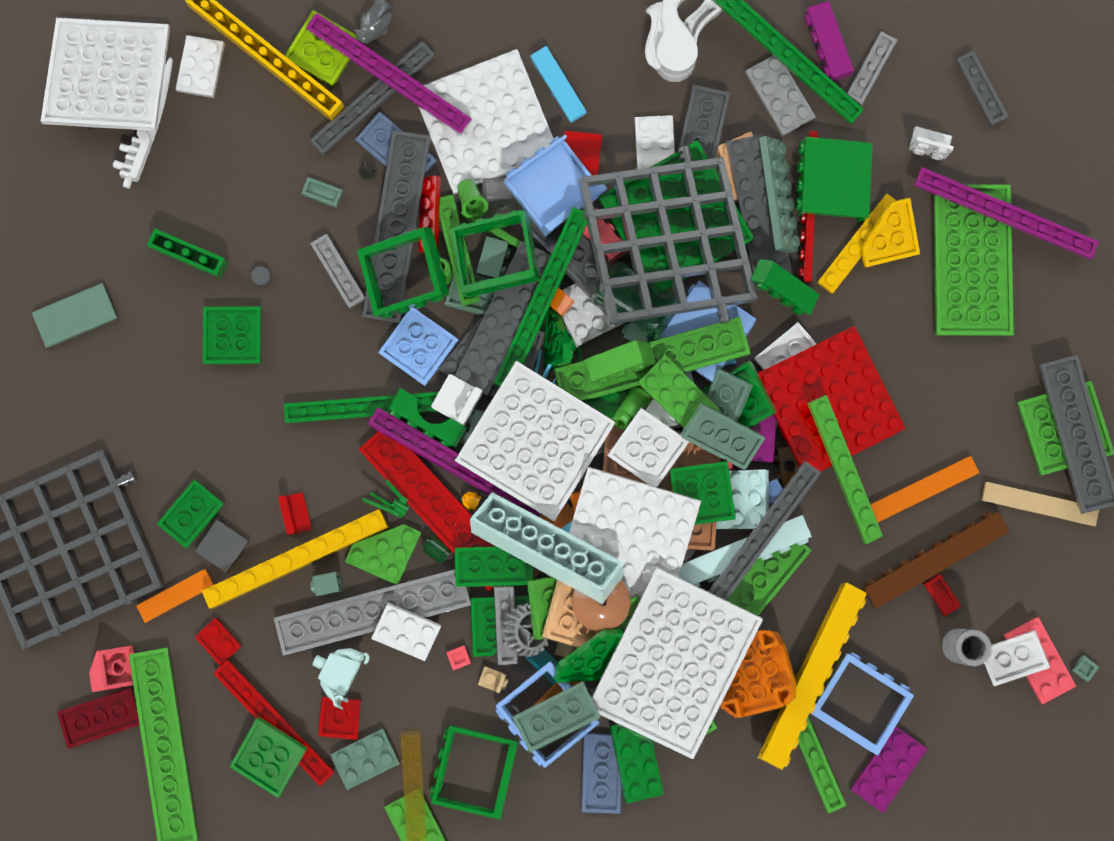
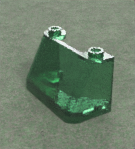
M621 260L613 262L608 270L609 279L635 275L634 271L629 268V265ZM652 282L647 283L652 308L677 304L676 296L673 292H667ZM600 285L589 300L595 306H598L599 303L605 304L603 293L600 292ZM637 285L612 288L618 314L643 310ZM672 315L631 322L639 326L641 332L646 330L648 333L647 339L655 341L664 330Z

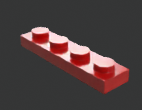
M429 176L425 177L423 182L419 228H432L438 249L441 177ZM420 240L418 252L425 253L422 241Z

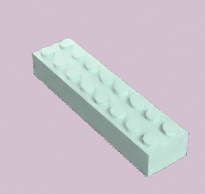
M494 493L489 495L470 519L471 533L601 604L604 603L624 576V563Z

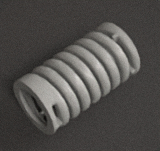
M953 629L944 636L942 641L944 655L954 663L969 666L982 665L988 660L992 651L989 638L977 630ZM968 637L971 649L968 655L964 656L961 645Z

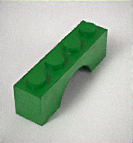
M399 388L387 407L391 410L390 414L398 419L401 417L407 419L406 424L415 429L417 427L424 430L423 434L432 439L434 436L439 438V443L447 448H450V446L456 448L467 427L449 417L440 423L426 422L418 412V398Z

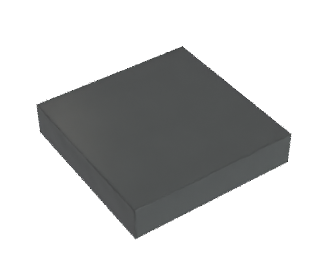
M216 520L195 552L225 573H228L250 541L221 521Z

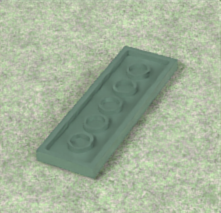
M768 136L760 137L775 250L789 253L799 252L798 246L800 241L796 233L797 221L793 213L794 201L791 198L790 192L792 186L788 178L789 166L785 158L786 146L781 140Z

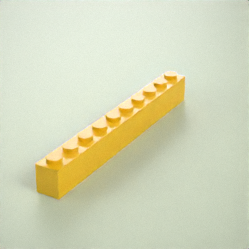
M185 0L189 8L329 120L332 121L345 108L342 101L217 1Z
M378 509L202 591L209 609H214L389 528L382 510Z
M847 582L841 583L795 678L796 698L790 704L781 707L757 758L782 770L789 764L791 759L789 755L792 749H795L799 743L798 736L801 731L805 730L808 721H806L809 713L812 714L815 710V701L818 696H821L825 688L823 684L826 678L828 679L833 672L831 667L834 661H837L842 651L840 648L843 643L847 642L850 636L848 632L851 626H854L857 622V613L866 603V592Z

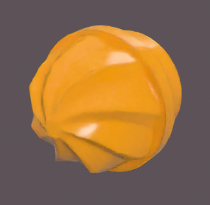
M467 492L462 496V503L468 510H476L481 496L477 495V492Z

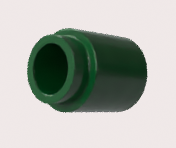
M435 536L432 539L428 537L422 545L425 548L423 550L425 554L436 562L440 561L442 564L452 552L448 549L449 547Z

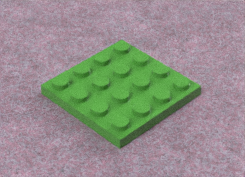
M1092 381L1086 382L1106 456L1114 455V449ZM1047 394L1017 402L1039 475L1042 476L1066 469L1067 464Z

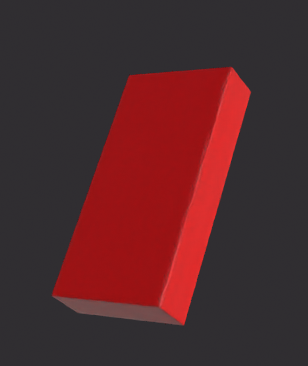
M940 573L923 583L943 616L946 617L961 607Z

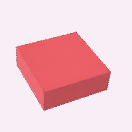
M465 645L446 652L453 670L471 664Z

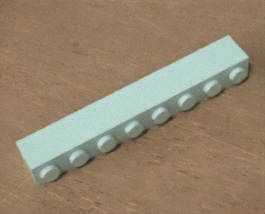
M803 515L790 519L782 525L759 556L762 561L773 557L772 553L778 550L780 553L790 550V545L797 543L800 546L809 542L808 538L812 536ZM748 537L683 563L679 578L697 587L701 586L700 582L707 580L708 583L717 580L718 575L723 572Z

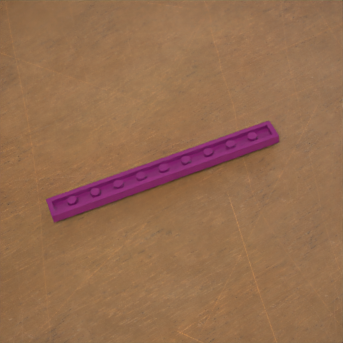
M318 13L315 14L307 25V31L459 135L463 134L472 121V118Z
M923 167L920 169L914 183V187L1088 260L1093 258L1099 241Z
M376 409L368 426L488 495L494 493L538 517L540 512L456 462L455 459L458 453L382 409Z

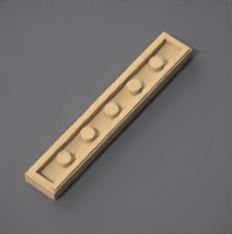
M985 482L981 501L1093 527L1096 526L1099 510L1080 514L1077 502L990 482Z

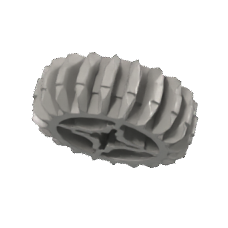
M530 604L518 605L517 609H511L512 614L506 615L508 621L503 622L506 625V629L502 630L506 633V636L503 638L508 641L506 646L510 647L513 653H517L519 656L525 655L526 657L538 655L539 651H544V646L549 645L547 638L533 640Z

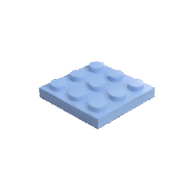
M412 307L378 353L426 386L459 340Z

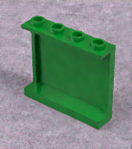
M805 137L798 145L800 161L797 164V172H799V180L796 183V190L799 192L795 202V209L798 210L797 216H801L804 213L856 218V221L862 222L867 220L870 211L873 143Z

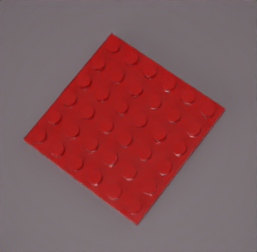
M855 326L758 373L777 411L774 417L799 467L804 461L820 472L832 466L807 404L824 395L828 397L851 456L906 429Z

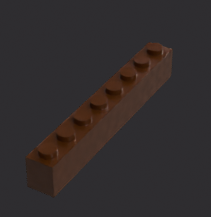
M991 510L981 515V520L977 522L973 520L965 524L964 530L959 532L957 529L948 534V539L944 541L939 539L932 543L931 549L926 551L924 548L915 553L916 557L910 561L906 558L899 562V567L892 570V568L883 571L881 573L882 577L877 580L873 577L866 581V586L862 590L867 593L866 597L872 607L875 609L879 608L1009 533L1010 530L1000 513H992Z

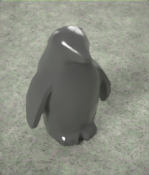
M374 0L373 6L362 15L360 30L355 29L357 41L360 43L368 44L388 31L387 26L394 12L393 8L385 0Z

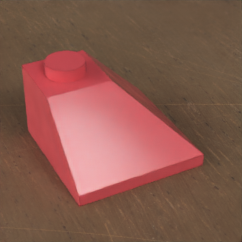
M133 645L96 652L89 672L92 692L133 685L129 654H134Z

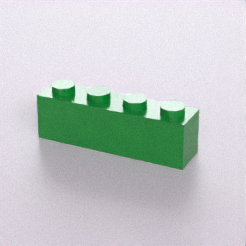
M155 228L147 243L151 250L218 279L222 278L229 263L221 256Z
M760 259L751 278V281L757 284L756 287L758 289L769 292L768 296L780 300L781 305L792 308L791 312L800 316L802 314L811 315L820 295L773 261Z

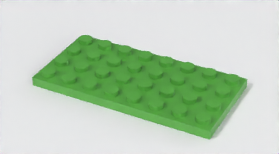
M966 185L1011 204V185ZM933 194L936 336H1013L1012 227Z

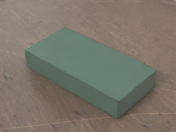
M307 177L301 195L337 208L344 191Z

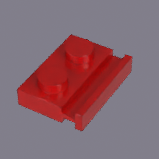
M214 618L195 636L196 640L220 666L242 647L217 618Z

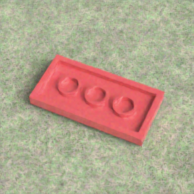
M1035 617L1003 636L1006 640L1036 630L1050 668L1025 677L1038 701L1043 705L1076 687L1039 617Z

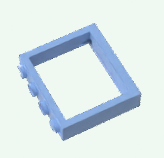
M851 652L850 655L844 653L825 683L823 693L817 697L815 701L816 707L812 715L878 756L914 695L910 693L911 689L901 683L900 686L893 682L894 678L886 673L881 675L876 672L878 668L869 662L866 665L860 661L861 657ZM849 662L904 696L876 744L868 741L820 710Z
M551 660L496 704L497 714L502 720L506 719L510 724L508 728L514 735L518 734L522 739L520 743L527 751L528 748L514 722L513 715L505 705L545 672L548 671L553 677L557 667ZM569 682L558 683L564 691L572 687ZM597 719L585 725L547 757L540 749L532 752L534 754L532 758L539 766L547 767L596 727L600 721Z

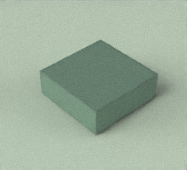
M1082 655L1071 671L1085 682H1089L1099 669V666L1085 655Z

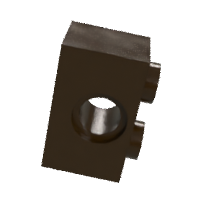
M789 447L777 448L774 453L773 462L778 467L776 478L781 487H785L800 468ZM786 461L791 462L793 465L791 472L784 469Z

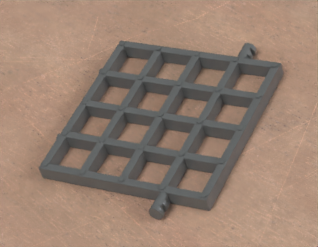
M682 146L678 149L682 163L579 178L578 185L584 208L583 216L587 221L600 279V292L603 293L610 325L717 308L719 324H725L731 321L728 315L729 310L726 306L756 301L758 297L754 282L751 281L752 272L724 157L692 161L690 146ZM716 169L721 192L697 195L692 172ZM682 173L688 197L663 200L658 177ZM648 178L653 202L629 205L624 181ZM614 183L619 207L594 210L589 186ZM724 202L729 226L706 229L700 205ZM690 207L695 231L671 234L666 210ZM656 212L661 236L636 239L631 215ZM622 217L627 241L601 244L596 220ZM732 235L738 259L714 263L708 239ZM698 240L704 265L679 268L674 244ZM664 245L669 270L644 274L639 249ZM629 251L635 275L609 279L604 254ZM740 269L746 294L722 297L716 272ZM706 274L712 299L687 303L682 278ZM672 279L677 304L652 308L647 283ZM637 285L643 310L617 314L612 288Z
M100 450L0 495V505L11 529L0 534V543L14 537L25 562L0 573V599L22 650L52 637H59L65 631L118 607L134 603V600L164 587L121 488L123 485H129V482H136L135 474L133 471H130L127 475L123 474L121 478L117 479L105 450ZM100 460L110 485L86 496L75 471ZM67 475L77 500L52 510L42 486ZM34 490L44 515L19 525L9 500ZM114 493L124 518L99 528L89 503ZM81 507L91 533L66 543L56 518ZM48 523L58 548L33 558L23 533ZM128 525L139 551L113 561L103 536ZM95 540L105 566L80 576L70 551ZM61 555L72 581L47 591L37 566ZM142 558L153 584L128 595L117 569ZM28 570L39 596L14 606L4 581ZM109 573L120 599L95 609L84 584ZM76 588L86 614L61 624L51 598ZM42 603L53 629L28 639L18 613Z

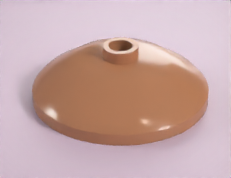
M622 580L618 582L607 597L604 606H601L598 601L574 589L572 594L574 615L582 625L594 631L616 628L625 620L630 609V594Z

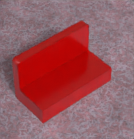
M303 493L278 497L287 535L312 529Z

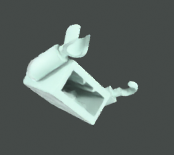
M348 648L330 653L328 659L319 655L316 656L312 666L322 670L318 677L321 680L320 685L326 695L333 701L334 706L343 709L340 705L341 702H348V699L342 696L347 694L362 664L361 660H364L366 656L364 664L369 662V654Z

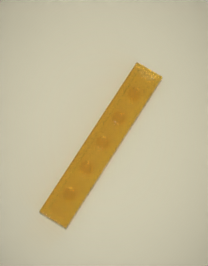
M421 735L401 736L406 841H427Z

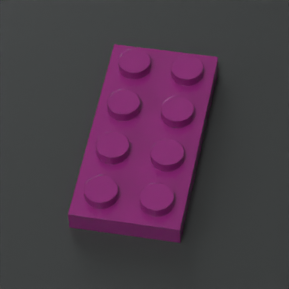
M895 726L879 755H873L850 790L884 813L927 751V748Z

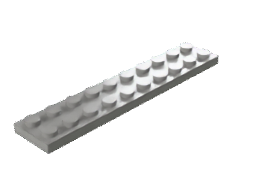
M454 569L276 617L274 622L282 654L284 656L373 632L387 602L424 618L470 606L471 602L467 587H456Z

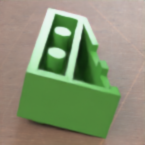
M635 340L587 358L585 363L591 382H598L600 385L610 382L611 378H621L626 376L627 373L656 364L650 342Z

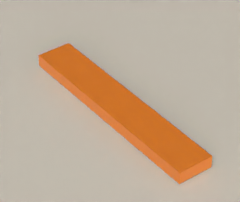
M969 456L870 505L877 522H880L980 472L972 457Z

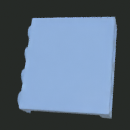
M566 134L561 138L555 137L546 149L544 146L535 152L536 156L532 159L528 157L520 163L521 167L518 169L514 167L505 174L507 177L503 182L545 237L567 221L573 207L579 210L584 209L578 180L580 177L591 176L564 141L567 138ZM604 184L589 186L592 202L607 190Z
M700 281L690 287L687 292L689 296L686 298L687 303L712 299L709 287ZM736 305L726 306L731 319L741 318L743 329L747 336L756 323V318ZM717 308L675 314V316L671 315L666 322L667 327L664 331H659L655 340L719 323ZM728 361L695 371L712 384L717 370H723Z

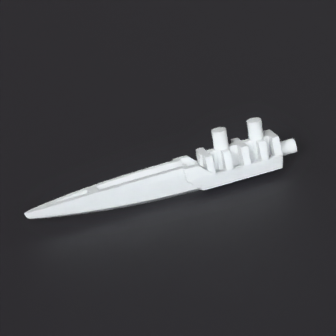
M169 57L164 70L157 129L170 81L173 62L171 57ZM137 130L138 138L132 137L131 146L124 143L120 144L119 150L128 154L125 156L126 160L124 163L115 160L113 167L120 169V177L125 179L123 187L130 189L132 181H139L157 130Z

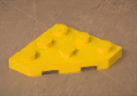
M910 198L892 201L888 204L861 247L864 267L920 254Z

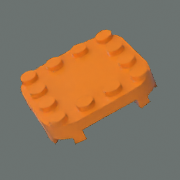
M760 630L756 632L720 704L722 710L724 709L735 718L781 708L790 704L796 698V682L786 645L777 631Z

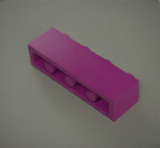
M827 1L807 8L804 21L807 26H810L811 40L813 44L816 43L818 49L816 50L819 61L822 60L824 65L823 73L833 82L850 77L854 69L830 2Z
M774 415L750 428L765 437L751 462L771 464L774 461L776 426Z

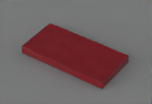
M133 687L57 711L67 749L140 726Z

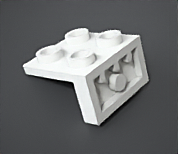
M915 126L909 150H912L917 155H931V158L936 160L946 159L954 146L950 145L952 136Z
M449 374L431 407L465 426L483 391Z

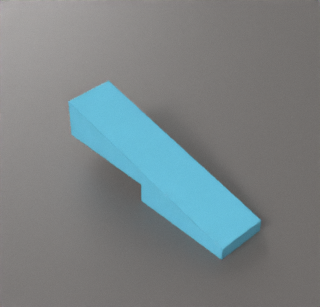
M547 46L530 55L533 65L551 90L553 97L570 123L587 114V111Z

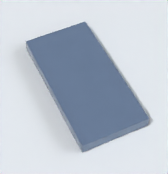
M379 112L358 135L355 141L387 167L393 130H402ZM430 153L428 154L425 174L437 162V159Z
M587 733L584 736L581 812L621 814V781L611 734Z

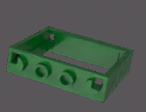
M512 210L511 213L505 215L496 214L492 216L493 218L489 219L479 218L473 223H460L459 226L451 228L461 294L466 298L540 281L529 215L524 210ZM522 223L530 270L470 284L463 237Z
M422 227L357 250L374 317H382V319L391 318L393 313H407L410 311L409 308H422L427 306V302L437 303L443 300L442 297L449 296L432 228ZM421 240L435 291L384 307L371 257Z
M450 725L449 729L445 728L443 740H446L444 748H440L438 759H441L440 767L435 769L434 778L437 781L436 785L432 786L429 798H432L431 803L500 820L519 740ZM455 732L509 745L495 809L440 797Z

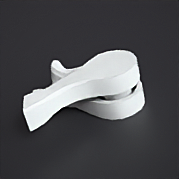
M663 0V2H658L646 9V13L651 16L652 20L645 47L646 60L648 65L653 67L663 79L670 82H679L692 74L698 55V35L707 23L723 11L712 0H705L684 22L679 18L677 8L684 0Z

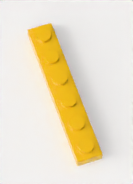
M886 194L869 215V218L865 220L817 282L829 293H834L862 257L861 247L888 204L896 201L890 195Z

